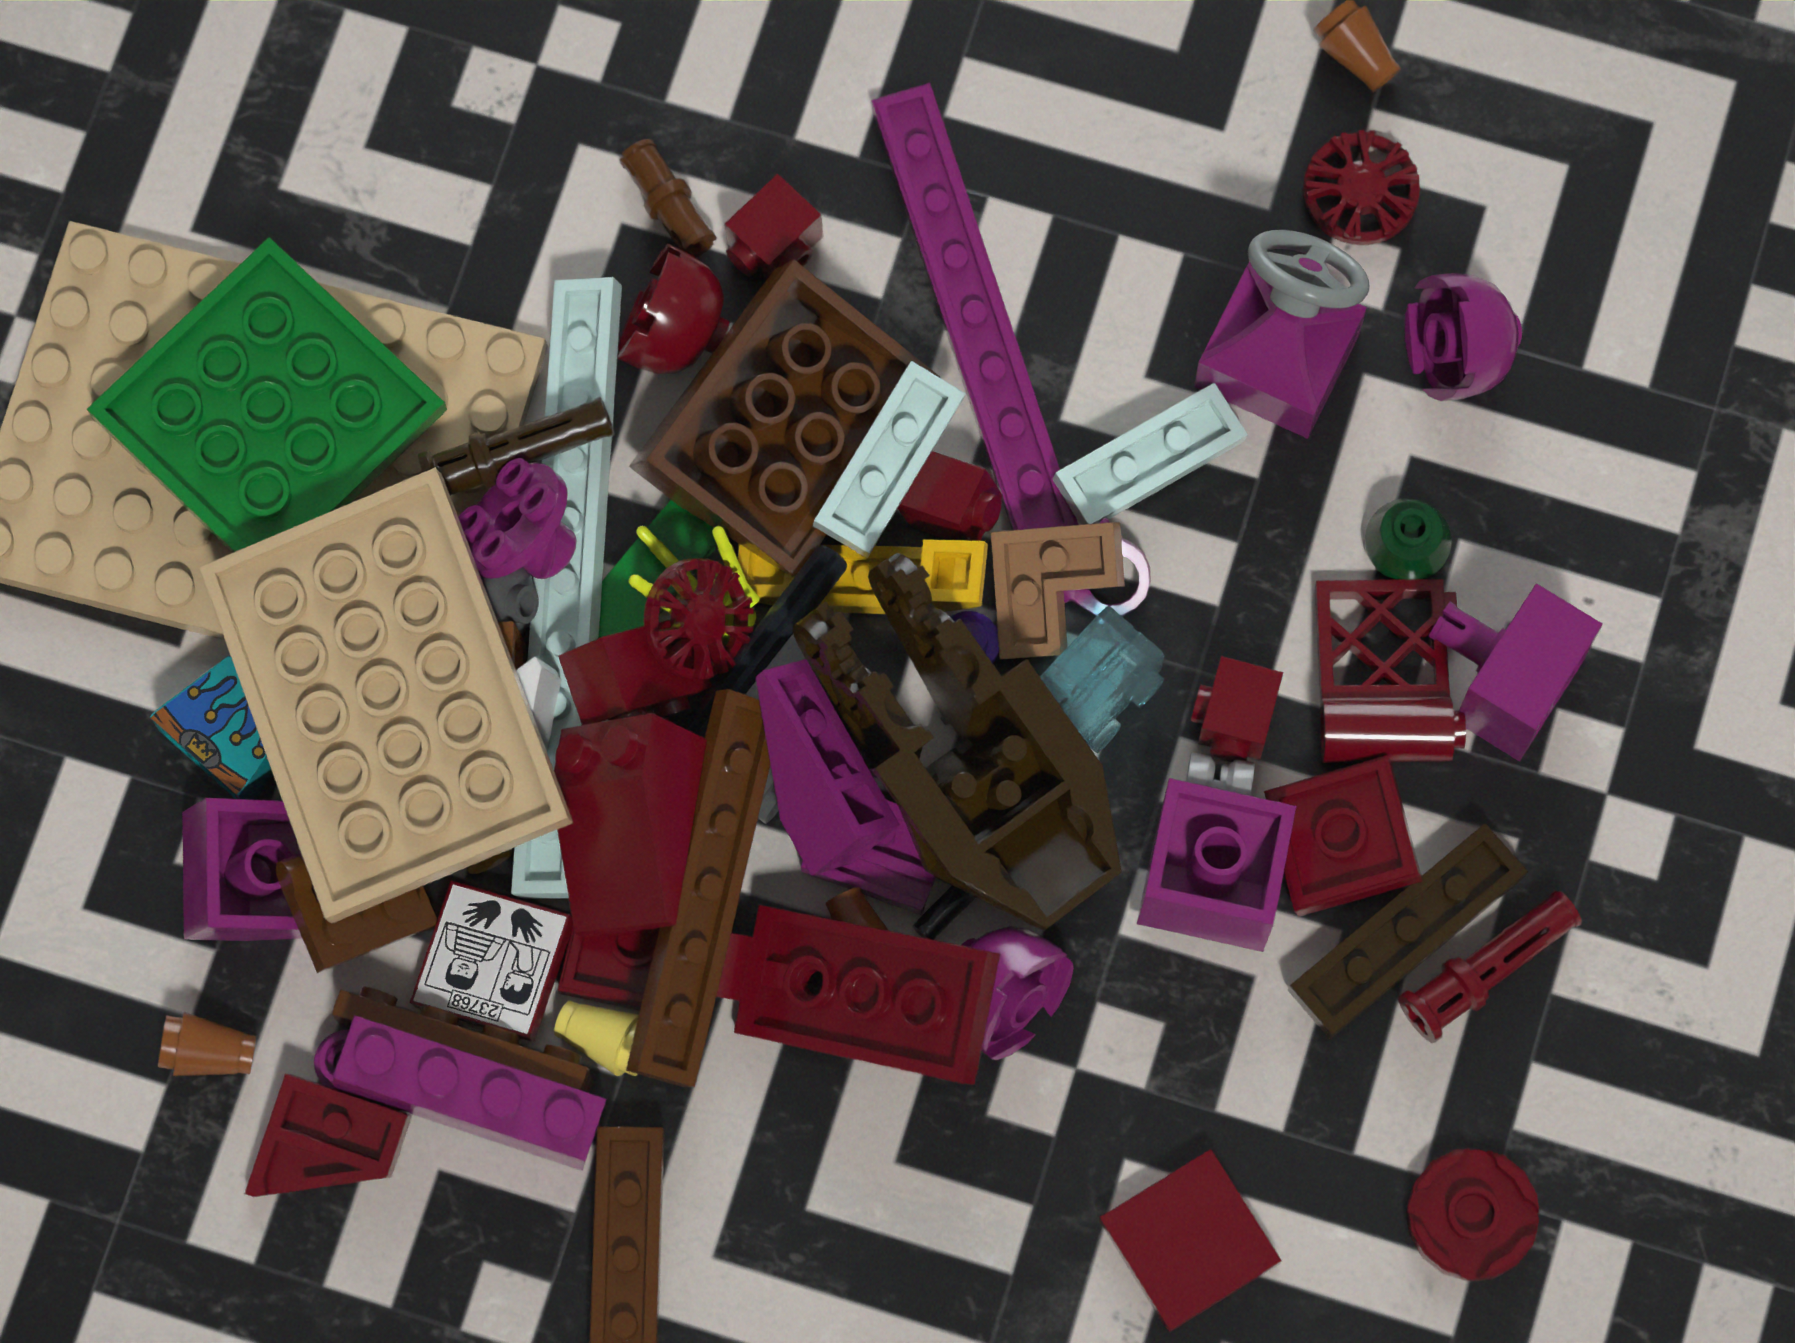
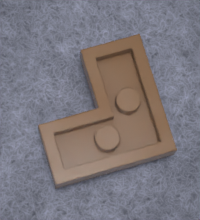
M1120 522L991 532L1000 659L1068 655L1064 591L1125 586Z

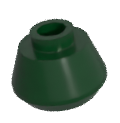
M1398 499L1383 505L1371 517L1366 528L1365 547L1370 561L1377 570L1393 580L1427 579L1433 576L1443 567L1451 550L1452 539L1447 521L1436 508L1421 500ZM1400 527H1404V533L1401 532ZM1419 531H1420L1421 534H1422V536H1420V537H1418V532H1419Z

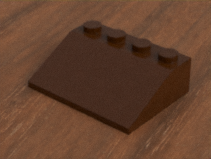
M792 260L773 270L629 467L677 505L713 528L716 526L723 527L729 538L794 578L827 535L813 526L815 518L910 362L912 361L939 378L941 377L798 262Z

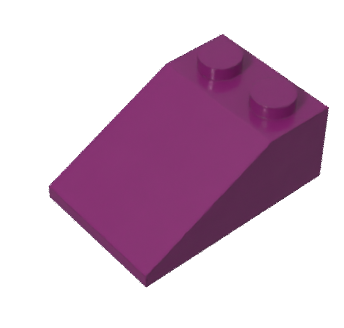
M205 798L183 811L184 939L227 941L302 939L276 874V864L278 861L294 855H298L303 859L283 801ZM312 884V888H311V889H312V891H313V894H314V896H315V898H316V901H319L318 898H317V895H316L314 886H313V884Z

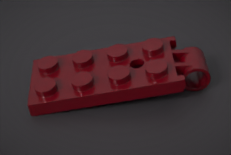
M759 905L753 937L731 932L716 997L740 1001L734 1033L975 1085L1000 953ZM819 971L823 975V986L820 993L814 996L809 990L808 983L811 975Z

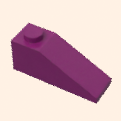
M807 659L763 670L755 678L780 820L811 876L853 863L898 828L900 824Z

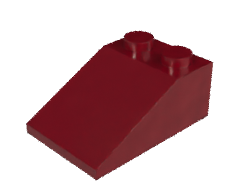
M653 713L561 729L559 745L555 755L554 773L573 823L559 828L557 831L575 934L582 937L676 926L707 739Z

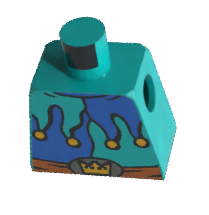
M231 655L227 656L159 707L150 716L162 735L234 799L257 800L273 776Z

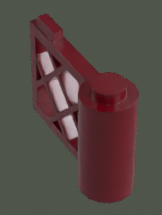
M1443 579L1316 580L1315 604L1320 688V750L1323 763L1365 762L1385 755L1389 757L1391 762L1452 761L1454 749L1465 748L1466 718L1465 713L1453 709V702L1450 697L1447 646L1436 639H1432L1431 648L1423 641L1430 634L1439 617L1443 616V611L1451 601L1456 604L1457 607L1456 592H1444ZM1355 599L1371 614L1350 634L1331 617L1330 600ZM1375 599H1386V600H1385L1382 604H1380V603H1379L1378 601H1376ZM1402 599H1429L1430 618L1415 633L1389 612ZM1379 621L1405 642L1385 662L1381 661L1359 642ZM1332 636H1334L1339 642H1341V644L1333 651ZM1349 650L1374 671L1362 685H1334L1333 666ZM1414 650L1433 666L1434 684L1409 685L1393 669ZM1382 680H1384V681H1386L1389 685H1377V684H1378L1379 682H1381Z

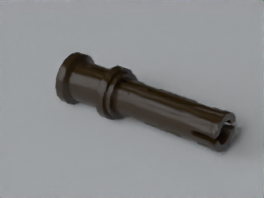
M600 396L580 406L541 418L492 437H488L486 433L480 434L477 432L469 435L468 442L434 455L426 450L418 454V460L422 473L435 467L438 469L451 496L482 484L488 489L496 485L501 469L508 462L516 458H522L531 464L607 436H614L615 434L607 409Z

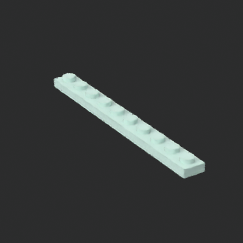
M614 277L554 281L545 417L572 409L601 396L613 426L622 285ZM612 436L586 443L542 460V464L553 469L566 483L568 497L561 521L575 533L577 540L574 555L561 572L547 579L533 578L534 588L539 598V606L536 616L530 622L528 661L533 657H537L554 668L561 678L547 750L553 770L561 729L582 725L558 655L596 640L599 636ZM557 830L514 847L511 894L520 899L569 898Z

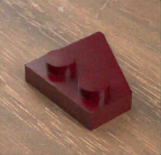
M285 1073L244 1194L259 1197L391 1178L412 1115L293 1074Z

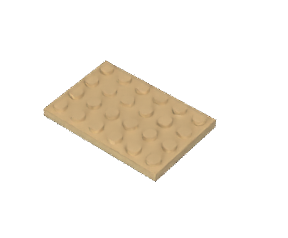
M436 467L199 567L326 920L331 923L337 922L573 823L445 481Z

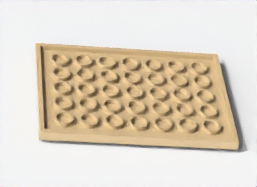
M69 221L0 429V583L225 640L199 567L232 554V552L90 416L87 408L241 263ZM319 283L445 402L447 411L352 502L421 474L422 470L418 460V454L428 450L434 455L467 443L471 434L479 432L480 434L486 433L488 437H492L519 428L525 424L547 350L545 338ZM482 484L451 495L450 497L457 516L459 517L468 507L476 505L489 489Z

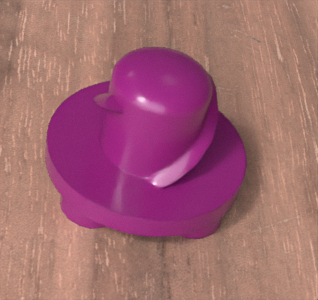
M516 458L508 462L498 474L496 485L484 494L477 505L468 507L458 517L481 577L489 579L500 578L522 567L537 579H547L561 572L572 559L576 549V536L561 521L567 504V486L563 478L549 466L540 463L529 464L522 458Z

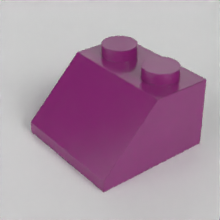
M1169 778L1136 924L1263 952L1274 925L1296 806Z

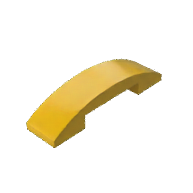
M923 540L922 547L874 546L868 558L846 545H825L841 555L847 563L846 571L820 603L821 605L827 602L834 612L885 614L870 586L868 574L870 570L896 553L906 556L917 568L923 565L930 576L925 581L930 589L932 604L935 608L947 612L982 606L988 544L985 541ZM739 544L738 561L747 583L760 597L758 603L774 605L793 578Z

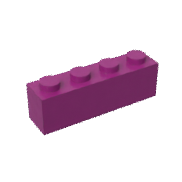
M354 1016L333 1075L334 1089L583 1171L606 1102L605 1098L358 1016Z

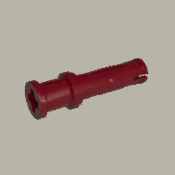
M1553 891L1547 899L1512 925L1506 927L1500 934L1465 960L1460 957L1448 959L1441 964L1442 973L1415 993L1407 990L1399 995L1398 1001L1402 1011L1423 1038L1430 1043L1437 1042L1442 1038V1029L1469 1009L1478 1011L1484 1007L1486 1000L1489 999L1488 991L1523 964L1529 962L1573 927L1579 926L1582 920L1578 910L1561 891Z

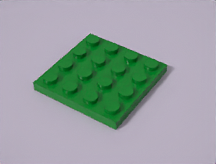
M268 237L87 408V411L114 440L218 540L234 553L350 504L447 411L445 402Z

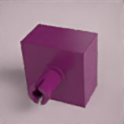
M1536 583L1507 629L1502 628L1498 633L1457 608L1456 604L1450 601L1443 611V616L1439 617L1429 637L1433 640H1438L1478 665L1476 669L1478 674L1468 688L1459 711L1465 713L1466 729L1520 762L1585 660L1603 623Z

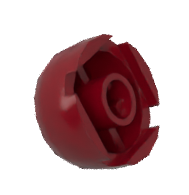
M667 244L649 272L659 278L658 280L652 278L644 292L640 290L618 343V350L620 352L617 354V359L656 374L679 373L692 367L704 351L712 354L725 337L730 325L729 320L721 317L724 295L718 278L705 263L691 254Z

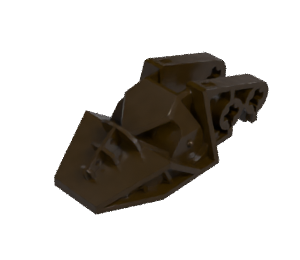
M893 554L869 571L870 586L942 715L940 719L945 726L949 723L961 738V743L925 768L920 761L922 748L934 736L929 730L926 731L921 723L916 726L912 723L890 692L894 685L886 674L878 675L876 671L871 673L858 659L850 644L852 637L849 633L854 629L840 611L835 614L827 602L821 604L793 625L794 638L874 778L880 779L897 803L924 870L1038 929H1047L1122 873L1103 765L1030 662L1026 659L1001 676L963 621L958 619L954 622L948 614L934 607L930 589L925 581L930 575L923 565L917 568L903 554Z

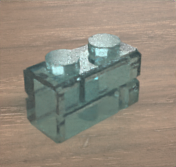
M1106 606L1040 678L1086 743L1097 754L1107 746L1120 730L1122 724L1116 718L1131 701L1139 708L1142 707L1162 685L1164 678L1158 672L1162 669L1164 654L1141 632L1136 631L1112 607Z

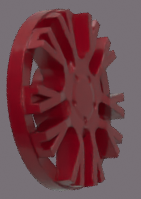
M1358 130V133L1352 134L1344 132L1338 137H1332L1311 158L1304 177L1303 197L1310 217L1324 233L1344 243L1371 245L1392 238L1409 223L1419 200L1420 178L1417 173L1416 164H1413L1408 151L1404 150L1399 142L1395 144L1384 137L1375 135V131L1371 130L1370 132ZM1359 146L1361 161L1353 162L1350 147ZM1370 148L1379 149L1387 153L1388 156L1384 161L1374 163L1369 158ZM1337 152L1345 162V167L1342 169L1333 168L1324 161L1330 155ZM1397 164L1401 166L1402 170L1388 177L1385 176L1384 171ZM1320 176L1338 180L1337 184L1314 182V177ZM1408 184L1409 199L1392 195L1388 188L1392 185ZM1327 195L1336 196L1339 204L1323 214L1316 202V198ZM1383 201L1400 214L1396 220L1381 207ZM1344 209L1353 214L1346 229L1336 225ZM1370 213L1374 214L1381 229L1372 232H1361L1360 216Z
M684 559L672 564L663 571L653 584L645 605L644 631L654 658L671 674L687 679L714 678L719 673L724 674L728 672V668H733L736 665L733 659L743 644H749L751 638L748 635L753 633V627L748 626V614H754V608H750L752 598L745 596L742 586L738 581L740 575L737 572H733L729 566H724L717 561L709 559ZM697 569V587L695 592H693L686 574L687 571ZM670 585L681 596L679 599L667 591ZM728 591L732 603L725 606L723 598ZM660 607L672 610L670 628L659 629ZM725 614H734L733 625H725ZM724 633L730 635L725 648L721 640ZM678 638L680 641L667 652L665 647ZM693 646L695 652L693 669L683 666V663L690 648Z

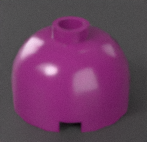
M1450 273L1431 275L1420 280L1414 289H1425L1421 293L1418 303H1409L1405 314V343L1413 374H1421L1425 369L1427 380L1433 387L1423 389L1428 397L1438 401H1449L1468 398L1491 390L1503 381L1510 371L1522 339L1521 322L1517 314L1514 313L1510 302L1495 284L1470 274Z
M1014 926L987 932L978 939L970 938L961 944V946L1000 953L981 1050L994 1060L1011 1056L1029 1043L1036 1034L1023 1028L1042 1007L1052 1017L1070 986L1074 970L1073 962L1066 957L1067 954L1052 941L1029 929Z

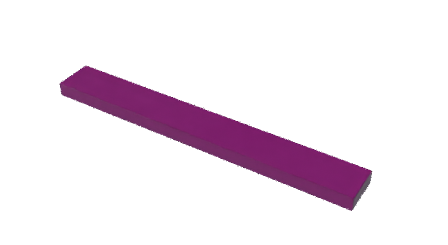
M927 83L871 100V108L997 487L1003 494L1001 499L1011 529L1025 530L1079 525L1076 516L1052 480L1060 468L931 85Z

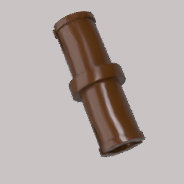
M643 139L634 143L622 153L623 157L619 159V162L623 169L627 170L645 197L643 206L651 219L660 220L678 249L694 257L701 256L714 245L712 241H716L717 237L713 230L709 229L691 202V189L685 180L675 178L657 151L653 140Z

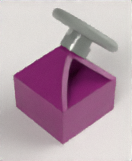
M1270 230L1257 235L1249 244V263L1198 362L1195 387L1202 390L1215 382L1227 402L1308 439L1361 332L1367 307L1359 303L1366 298L1369 292V279L1364 269L1354 258L1325 240L1296 231ZM1288 249L1302 252L1306 255L1297 254L1292 257L1268 251ZM1325 263L1341 272L1349 281L1350 287H1345L1331 276Z

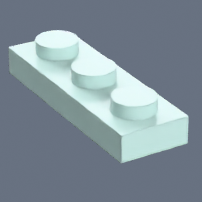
M911 361L815 518L813 526L868 558L962 403L966 393Z
M1214 382L1055 473L1052 480L1081 525L1097 524L1102 518H1112L1245 441L1248 434Z

